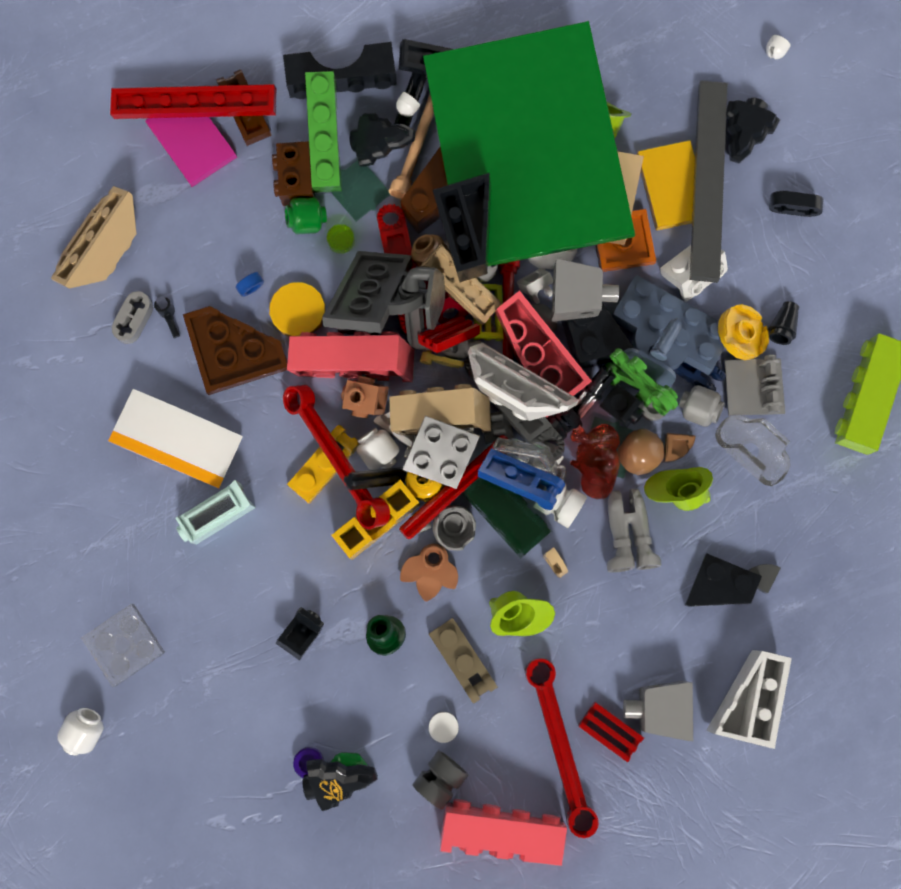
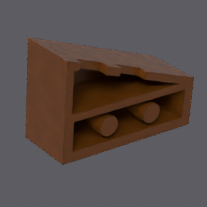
M441 147L438 148L401 199V209L404 212V216L418 234L440 219L433 190L448 185Z

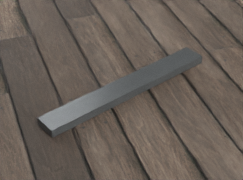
M700 80L698 86L689 280L718 283L720 280L727 108V83Z

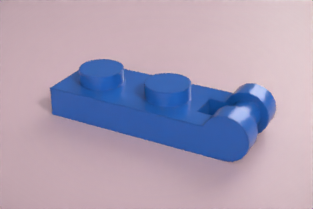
M492 448L478 470V477L535 501L546 510L554 508L557 502V494H561L565 487V482L561 478ZM539 485L545 486L547 488L546 491L539 489Z

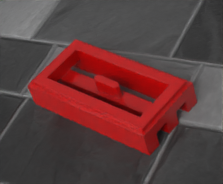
M460 316L436 326L434 330L429 329L418 334V343L435 353H439L480 334V325L477 323L473 324L471 320L465 321V317Z
M595 701L578 724V727L627 763L631 759L630 756L633 752L635 753L639 743L644 739L643 736ZM597 710L634 737L633 741L629 742L593 715ZM589 720L626 746V751H621L587 726Z

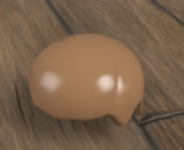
M647 429L632 431L618 448L620 463L628 472L635 475L650 473L660 465L664 458L662 440L657 434Z

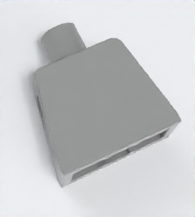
M556 259L553 272L552 321L596 317L602 309V302H618L619 285L603 284V270L601 268Z
M677 681L640 687L639 700L623 701L624 718L640 719V730L643 732L693 741V683Z

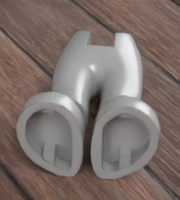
M639 489L629 490L631 512H624L621 492L619 490L610 491L608 515L614 538V549H617L615 557L607 562V570L610 573L624 572L635 568L628 524H631L634 535V545L637 551L635 559L637 570L661 567L660 557L649 546L652 545L649 533L647 510Z

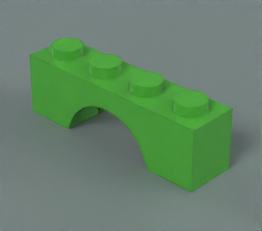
M334 71L305 72L312 188L315 193L341 192V163L337 130V91Z

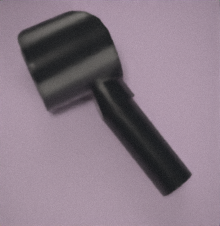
M166 297L168 305L165 309H161L155 301L154 308L162 318H165L173 338H178L180 335L173 318L175 307Z

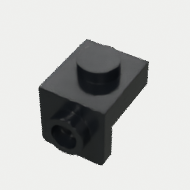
M300 607L294 619L277 639L276 644L300 661L319 636L324 623L315 612Z

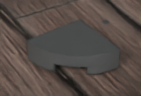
M762 564L748 571L762 576L757 589L766 594L769 593L781 568L776 565Z

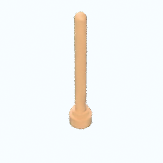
M429 94L415 133V141L410 146L401 174L392 180L389 188L390 195L400 200L411 187L412 181L410 179L434 115L431 94Z

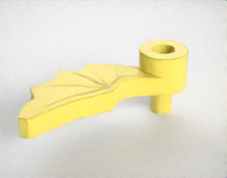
M428 350L422 352L419 360L426 365H431L432 361L451 368H462L464 365L463 361L431 354L432 351Z

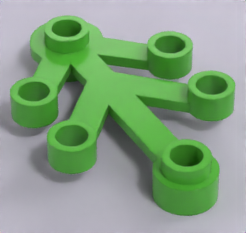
M617 348L610 355L612 362H607L604 366L607 367V372L610 369L616 375V378L610 383L612 386H616L622 380L640 389L635 394V397L644 401L645 407L652 403L654 409L662 416H665L671 409L675 410L678 407L676 400L678 395L668 385L663 387L651 379L644 372L647 366L639 357L634 356L630 360L627 354L620 348Z

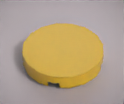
M292 282L282 286L274 293L270 302L269 314L274 326L282 334L289 337L300 336V333H313L322 326V317L326 311V306L321 294L313 286L303 282Z
M744 304L728 308L721 314L718 321V334L721 343L730 354L742 360L754 359L766 351L769 343V331L767 325L763 326L761 322L762 316L752 307Z

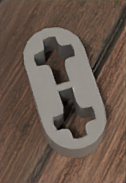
M137 291L129 294L112 324V333L120 342L131 344L140 337L153 311V303L146 294ZM142 301L145 307L143 309L138 308L136 311L133 304ZM129 325L132 332L123 335L120 329L122 326L128 327Z

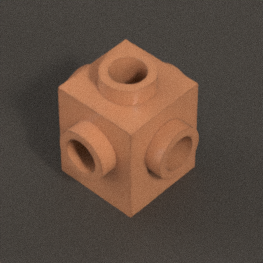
M358 376V380H347L341 394L342 408L352 410V416L368 418L369 414L384 415L389 387L374 384L375 378Z

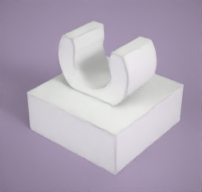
M541 268L517 281L520 290L529 295L531 301L536 304L540 303L537 296L540 290L543 289L545 295L549 297L553 295L552 289L548 286L553 283V278L550 272Z

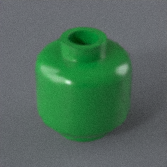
M315 197L293 198L289 205L285 206L286 226L298 235L318 233L321 230L322 223L327 222L326 208L321 206Z

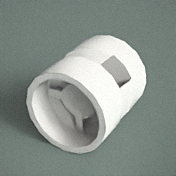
M565 483L561 494L556 496L557 502L552 510L540 507L537 502H535L533 507L545 515L554 514V520L568 529L585 503L587 496L574 488L567 490Z

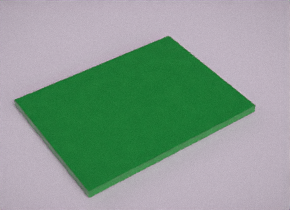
M589 21L423 56L448 185L490 173L491 205L488 266L635 237Z

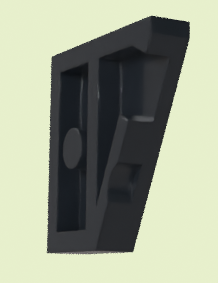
M706 553L685 606L751 604L762 576Z

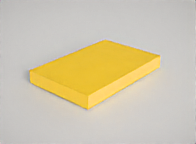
M691 140L638 151L636 155L644 156L641 176L656 231L691 224L695 155Z

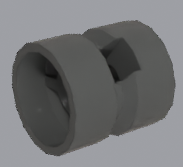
M438 750L428 763L430 769L422 771L412 785L427 801L438 809L443 810L453 797L452 789H459L469 775L453 759Z

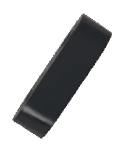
M776 191L770 196L769 209L774 213L815 217L823 212V197L815 194Z

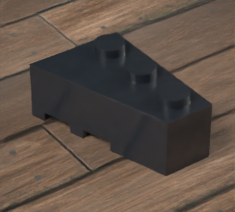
M490 173L433 190L459 282L488 274L491 205Z
M603 303L602 309L596 317L561 321L570 353L582 369L612 362L610 355L617 348L623 351L634 348Z

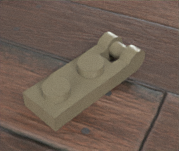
M453 618L429 633L432 641L473 704L481 699L479 696L488 690L492 692L498 688ZM479 673L482 681L472 686L468 679Z

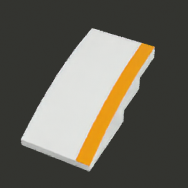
M132 389L108 441L213 487L220 488L243 436Z

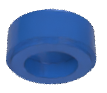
M254 272L243 278L235 288L241 296L245 297L258 290L264 284V279L259 272Z

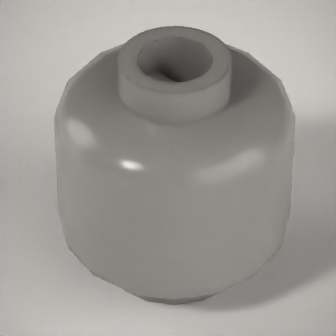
M697 385L690 392L685 391L683 393L679 407L683 408L684 419L703 427H708L712 422L715 424L718 422L725 403L721 401V396L718 392Z

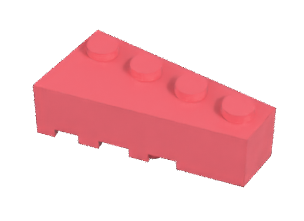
M520 290L496 309L495 313L521 366L572 396L592 382Z
M392 331L381 332V335L354 332L353 336H344V334L339 332H328L327 336H317L314 333L303 332L300 333V336L289 337L287 370L299 377L335 378V373H339L340 377L358 380V376L365 374L367 377L376 378L377 381H389V376H400L402 382L413 383L415 350L398 333Z
M453 799V803H447L440 838L441 852L451 853L452 846L465 851L466 855L478 856V854L483 853V850H488L490 855L499 859H512L514 854H520L519 859L525 862L562 866L567 827L564 822H560V817L543 814L542 818L530 817V812L520 809H513L512 813L501 812V807L491 804H483V808L472 807L470 801Z

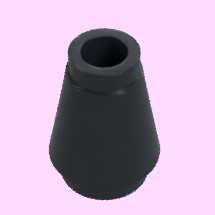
M790 301L782 304V307L768 328L769 339L772 342L788 345L796 338L799 305Z

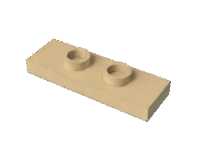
M442 244L438 245L421 265V267H432L441 271L444 274L445 290L481 325L485 324L501 305V302L477 278L459 282L452 255Z

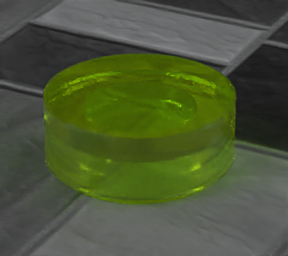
M337 224L329 229L327 242L330 249L335 253L344 254L354 247L355 237L349 226Z

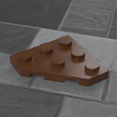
M211 306L183 314L203 384L208 395L287 371V359L280 340L267 336Z

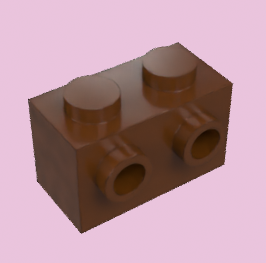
M309 141L276 143L277 154H272L273 170L278 171V180L273 181L275 197L280 198L283 206L289 205L293 198L315 197L311 182Z

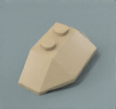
M113 186L108 192L109 195L103 197L90 211L61 254L56 265V271L51 277L54 282L70 289L104 281L114 272L116 264L124 252L130 248L132 240L137 234L133 195L129 191Z

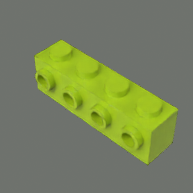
M880 333L866 340L861 347L860 356L863 357L860 366L856 367L852 375L851 381L854 382L852 391L846 395L843 407L846 410L843 418L839 419L835 427V434H837L835 444L865 455L879 450L901 381V341Z

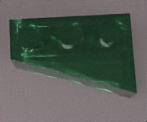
M480 477L463 492L465 498L520 559L551 532L544 520L527 507V502L519 494H514L512 491Z

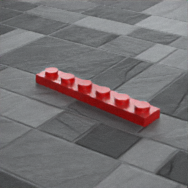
M274 84L111 88L110 115L114 119L275 116L277 89Z

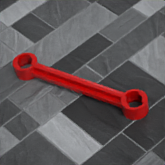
M308 385L289 386L283 394L285 409L290 414H299L346 486L344 477L348 476L350 472L356 471L314 409L315 395L313 390ZM298 393H299L300 399H301V404H300V405H299L298 399H297ZM367 488L349 490L358 504L356 516L363 528L374 529L388 523L390 509L384 499L380 497L373 498ZM371 506H372V507L374 508V510H375L376 518H375V517L372 518V515H371Z
M536 658L527 664L525 677L528 683L536 689L570 810L566 817L567 825L575 836L589 838L597 831L599 821L596 813L586 803L553 688L556 671L553 664L548 660ZM538 662L545 663L551 670L550 677L544 684H537L530 678ZM580 810L589 811L593 817L592 826L586 831H578L573 827L576 816L581 814Z

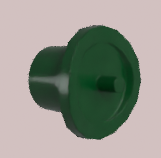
M377 615L371 618L367 624L366 641L369 648L377 655L386 656L393 654L405 641L406 629L403 623L394 616Z

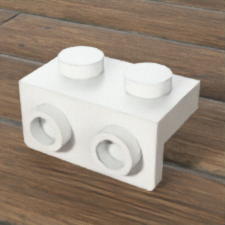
M691 245L660 268L661 275L680 289L681 298L685 302L700 294L704 288L712 283L689 280ZM722 249L720 278L728 270L726 254Z

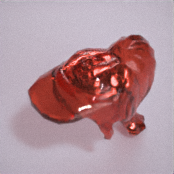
M609 424L598 425L588 433L579 425L573 429L570 436L573 442L580 443L576 449L577 459L576 461L571 460L570 465L577 468L582 474V491L587 496L596 500L605 499L614 488L620 467V459L617 452L620 443L619 433Z

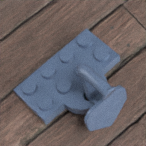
M635 275L612 314L618 325L634 333L632 339L634 348L626 349L624 352L630 360L634 356L639 357L647 366L644 372L658 385L663 387L665 385L669 387L673 385L676 380V374L673 370L677 369L683 362L709 375L724 349L718 334V320L638 275ZM631 385L633 389L640 391V389Z

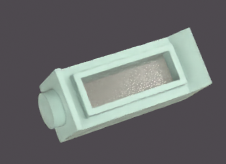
M234 480L223 490L181 516H177L175 519L179 526L176 529L185 542L189 540L190 543L197 545L255 509L254 504L244 494V488L241 483Z

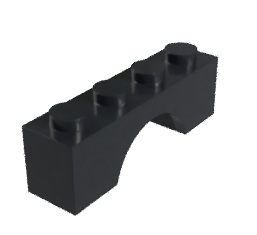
M392 42L364 45L360 57L353 64L339 69L321 65L315 60L311 52L283 55L286 85L290 98H307L305 72L334 71L337 92L350 91L357 93L364 89H387L390 86L397 85Z

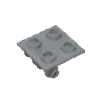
M776 355L764 356V359L724 360L728 416L785 414L781 358L776 359Z
M425 415L412 447L408 446L405 451L404 457L407 459L402 470L457 489L480 436Z

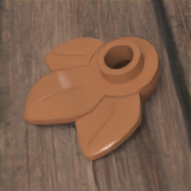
M429 544L421 550L420 555L407 559L401 569L400 581L416 582L422 599L429 601L439 593L442 586L456 589L458 572L456 567L448 561V553L443 546ZM431 553H437L440 557L436 564L428 561V556Z

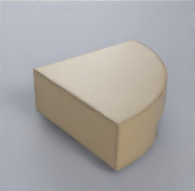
M554 547L543 554V558L557 577L561 578L568 573L565 563Z

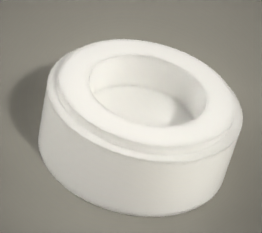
M439 712L431 718L429 732L437 742H450L458 733V721L451 713Z

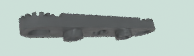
M466 356V372L475 382L469 356ZM494 404L540 459L546 462H553L562 457L565 449L564 440L545 417L531 421L522 420L514 416L512 410L504 405ZM547 440H553L558 444V448L554 453H546L541 448L542 444Z

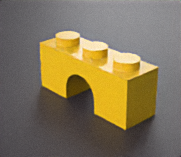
M401 479L379 496L387 502L390 509V519L386 525L374 529H365L359 524L357 517H353L331 535L351 560L355 559L420 506L418 500ZM371 506V515H372V518H373V517L376 518L375 510H374V508Z

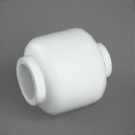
M375 427L357 440L359 443L356 450L357 454L370 470L391 468L397 463L394 457L399 452V446L387 430H377Z
M80 708L67 715L57 735L58 742L66 753L79 755L89 753L94 749L104 730L100 715L88 708Z

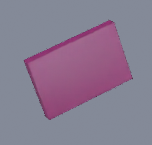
M209 117L148 118L145 120L150 130L191 187L197 185L237 158L235 152Z

